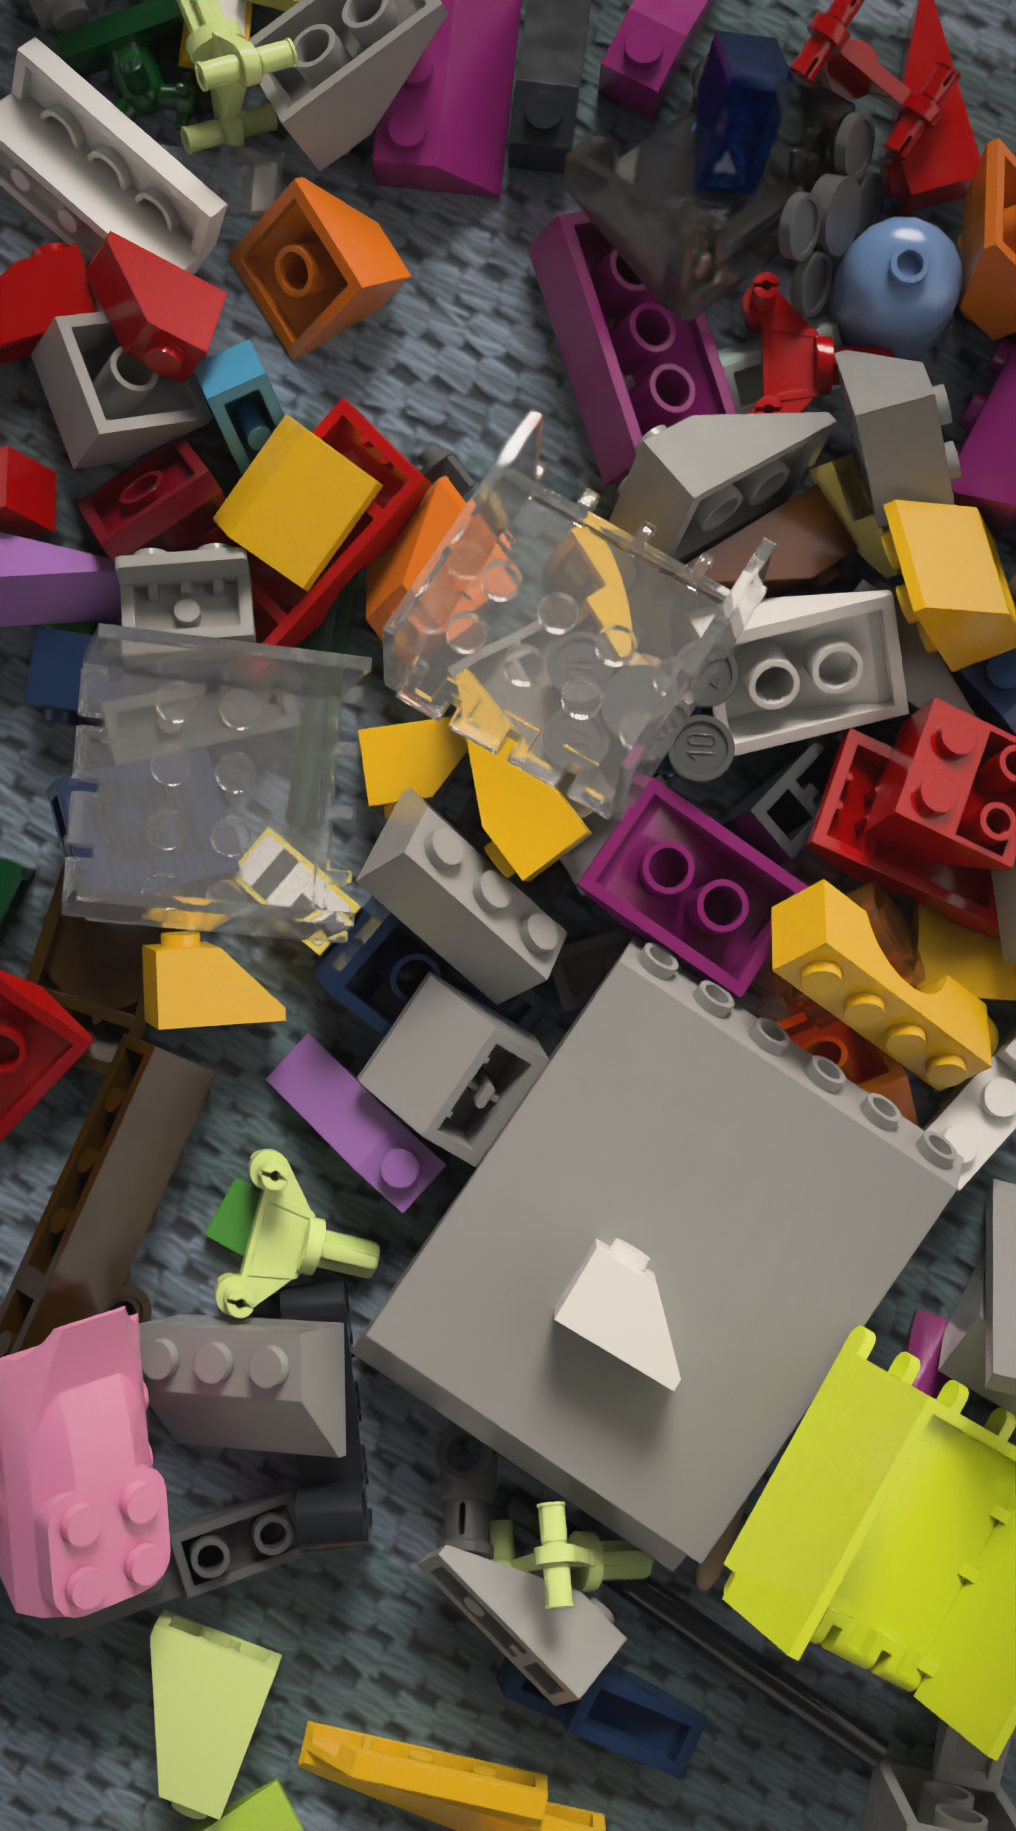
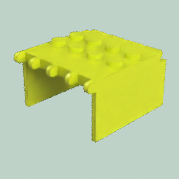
M860 1325L850 1332L723 1564L732 1572L724 1586V1596L722 1599L786 1655L797 1661L800 1660L809 1641L814 1644L820 1643L823 1649L865 1670L870 1669L874 1675L908 1692L916 1690L913 1697L982 1753L998 1761L1016 1727V1446L1008 1442L1016 1426V1417L1004 1408H997L991 1413L985 1426L982 1427L960 1414L968 1400L969 1390L958 1381H948L943 1386L937 1399L911 1386L920 1370V1360L908 1352L898 1354L888 1372L869 1362L867 1358L875 1345L876 1336L874 1332Z

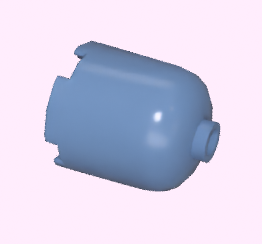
M892 217L867 228L850 245L832 278L827 298V315L838 324L842 346H878L883 349H891L894 358L916 360L929 351L940 340L962 293V262L955 244L938 226L917 217Z

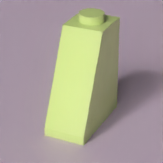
M163 1609L150 1635L159 1797L171 1801V1806L177 1812L187 1817L205 1819L207 1816L220 1820L282 1655Z

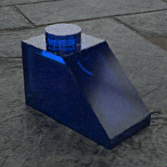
M715 30L697 89L693 182L696 189L756 195L794 84L793 76L777 38Z

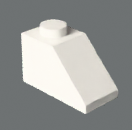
M596 1238L554 1307V1320L670 1390L675 1391L681 1381L655 1274L646 1268L651 1259L621 1239L615 1238L611 1246H608Z

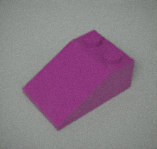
M652 776L648 777L575 885L635 936L646 943H655L666 948L675 956L681 967L702 981L709 980L719 984L730 993L733 1000L740 999L772 952L771 907L809 887Z

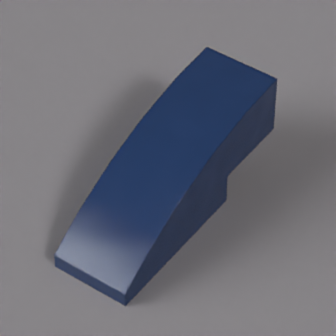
M506 1656L495 1677L504 1697L562 1721L567 1732L681 1779L708 1722L707 1717L703 1713L638 1675L611 1662L606 1665L580 1700L556 1706Z

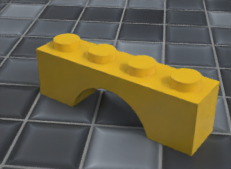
M825 879L771 907L772 971L937 1091L958 1085L965 1079L992 1068L987 1005L949 975L919 989L910 986L894 970L883 954L872 931L867 912Z

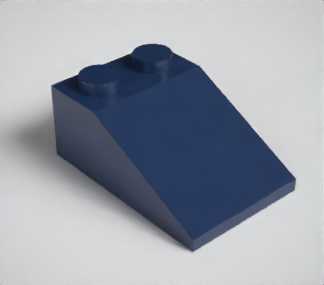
M373 896L311 968L326 991L383 1036L388 1033L428 972L433 973L527 1031L549 1007V1004L531 988L496 1005Z

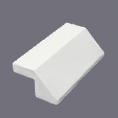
M34 37L17 49L12 90L9 95L0 100V185L69 246L77 243L89 263L111 230L194 275L217 243L228 204L38 38Z

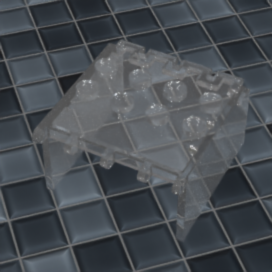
M530 409L382 628L384 685L397 691L396 698L436 721L442 718L450 704L454 705L458 709L449 723L451 730L495 755L500 752L508 738L515 740L516 744L507 762L554 789L557 788L567 771L576 775L569 787L566 796L608 820L613 816L622 821L628 809L634 807L761 603L767 591V587L763 586L776 544L763 538L733 588L730 590L707 577L715 562V558L703 552L693 568H690L649 545L658 527L645 520L633 536L593 514L592 512L600 499V494L587 488L577 504L541 485L549 470L548 465L539 461L543 415Z
M99 623L83 655V666L89 667L81 668L77 714L83 717L102 719V727L76 726L72 780L96 783L97 791H71L66 845L73 847L92 848L91 858L65 857L61 903L63 904L62 915L86 917V921L318 942L348 943L349 928L354 927L355 913L327 910L329 885H352V871L330 869L333 822H356L357 808L334 805L337 759L358 760L361 755L360 744L339 741L341 703H364L365 689L355 685L371 671L372 658Z

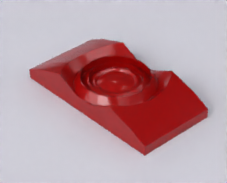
M344 397L312 433L381 483L383 487L309 591L302 589L247 550L252 575L256 646L233 647L232 649L252 671L261 673L285 656L322 624L338 593L353 576L393 546L431 485V482ZM225 532L214 542L228 544L232 547H242L229 538Z
M852 728L844 732L806 846L824 860L863 884L905 894L931 906L955 925L1000 939L991 869L920 861L863 834L893 747Z

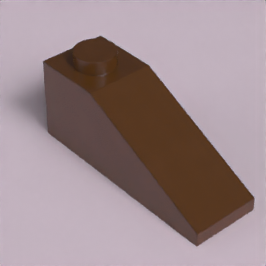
M816 483L675 570L648 590V593L654 602L783 597L802 584H805L811 594L843 574L837 562L858 549V547Z

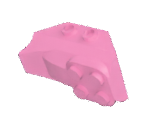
M125 1306L54 1328L41 1345L0 1358V1577L16 1613L39 1618L84 1617L150 1589L161 1579L169 1564L171 1547L167 1490L164 1478L152 1467L153 1453L148 1441L146 1420L149 1394L142 1374L138 1313L129 1316Z

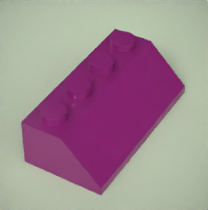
M441 0L448 11V15L376 126L372 159L376 185L500 198L522 0Z
M667 198L559 214L529 244L527 249L604 486L622 482L629 475L637 456L635 453L636 445L647 432L656 426L665 425L668 428L692 415L738 414Z
M1016 335L1014 339L1009 336H1004L1000 339L986 366L987 370L996 374L986 395L975 390L958 422L959 426L968 431L958 450H956L962 479L951 482L955 505L977 507L989 531L997 536L1016 520Z

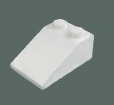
M890 590L746 599L685 614L690 644L703 640L714 641L725 646L736 659L739 677L733 694L719 706L702 709L703 715L717 718L730 730L735 744L734 756L909 714L894 596Z

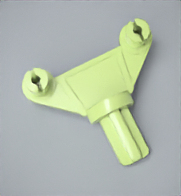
M176 0L190 32L185 41L187 53L191 62L195 64V74L201 90L206 92L210 89L214 119L181 127L180 135L185 151L190 155L193 152L222 145L225 150H232L242 147L244 145V138L268 131H276L278 127L277 116L270 103L241 111L247 87L260 84L262 82V75L297 66V52L292 40L285 38L282 41L255 48L251 42L244 39L237 22L225 19L218 0Z
M274 1149L255 1151L250 1156L248 1174L252 1182L258 1188H261L262 1191L239 1274L224 1273L217 1279L218 1282L214 1288V1299L219 1309L229 1316L245 1318L253 1312V1308L291 1280L297 1279L300 1273L313 1275L317 1267L365 1279L371 1278L379 1262V1244L375 1241L326 1230L325 1220L316 1218L314 1212L310 1209L287 1159Z
M557 1501L537 1504L542 1546L535 1547L534 1553L514 1559V1522L511 1520L489 1521L488 1543L494 1546V1558L490 1560L535 1576H543L545 1609L574 1607L572 1588L581 1592L597 1590L602 1581L645 1579L651 1575L654 1559L627 1540L600 1541L597 1534L593 1531H574L569 1539H567L566 1502Z

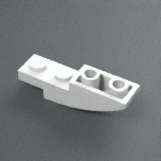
M1016 1025L998 1042L997 1049L991 1057L992 1068L967 1078L962 1083L956 1085L939 1102L938 1106L940 1109L922 1128L924 1131L930 1130L944 1136L955 1147L957 1153L964 1157L956 1191H960L1016 1128Z

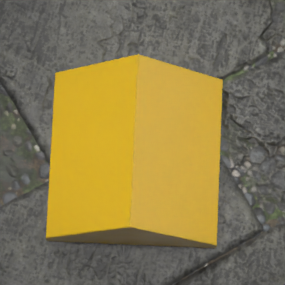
M286 414L212 519L229 538L302 589L309 591L383 485Z

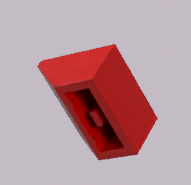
M934 697L902 722L863 834L920 861L1000 871L1011 869L1016 857V736Z

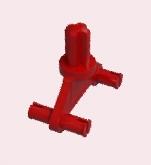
M833 0L825 14L818 12L813 17L807 27L811 36L793 64L790 65L789 70L793 74H798L797 77L808 84L824 87L831 96L837 99L857 100L869 95L904 114L887 141L884 142L883 148L886 151H891L890 154L894 157L906 161L908 154L925 128L934 129L943 116V112L939 107L956 81L961 77V73L958 70H953L954 66L938 60L919 92H912L878 63L877 55L869 44L861 40L850 39L851 36L847 28L865 0Z
M762 272L758 274L753 280V285L743 295L741 312L746 320L745 327L752 334H761L762 398L756 402L755 407L749 410L747 414L803 413L812 402L817 400L819 395H829L832 385H840L834 353L851 350L893 357L891 349H883L878 346H834L831 336H819L818 331L813 329L801 315H797L791 304L780 294V287H778L780 280L773 273Z

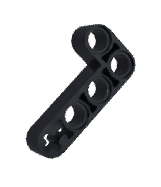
M345 1280L281 1287V1319L344 1323L346 1456L336 1458L296 1454L299 1488L295 1497V1513L301 1553L367 1546L369 1545L372 1533L373 1518L372 1508L367 1507L366 1485L369 1484L365 1444L360 1443L359 1421H362L358 1381L353 1380L352 1358L355 1355L351 1353L354 1343L347 1284Z

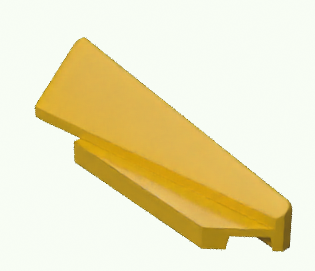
M311 1721L307 1722L298 1762L299 1768L453 1830L606 1831L604 1814L548 1802V1776L546 1774Z

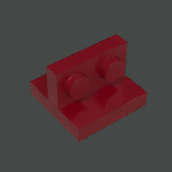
M183 436L154 449L76 502L98 542L114 564L116 557L132 555L135 551L145 548H158L167 552L197 550L205 544L214 543L224 532L212 518L226 498L210 471Z

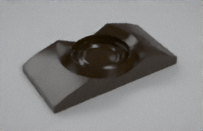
M65 861L63 862L25 980L42 986L93 1037V1043L75 1061L74 1065L106 1075L124 1033L143 1041L146 1040L151 1025L145 1022L142 945L161 944V933L181 931L197 882L114 901L104 909L79 914Z

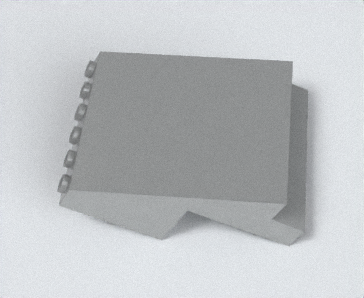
M634 935L549 1056L550 1061L497 1136L479 1166L380 1305L351 1353L674 1572L687 1555L701 1565L811 1405L850 1332L855 1327L864 1326L956 1192L964 1157L959 1155L951 1142L941 1134L930 1130L924 1131L903 1117L896 1105L886 1097L877 1093L869 1094L848 1080L840 1067L833 1061L820 1055L813 1056L792 1042L785 1030L777 1023L766 1018H757L737 1005L730 993L722 986L709 980L702 981L681 967L675 956L666 948L655 943H646ZM596 1238L608 1246H611L615 1238L621 1239L651 1259L646 1268L655 1274L681 1381L675 1391L670 1390L554 1320V1307Z

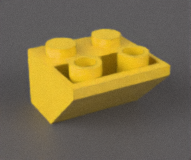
M893 500L884 504L890 530L881 534L882 544L892 568L895 571L901 569L905 584L896 587V594L908 623L916 622L926 651L929 654L939 651L951 672H955L1015 649L1016 608L995 540L977 507Z

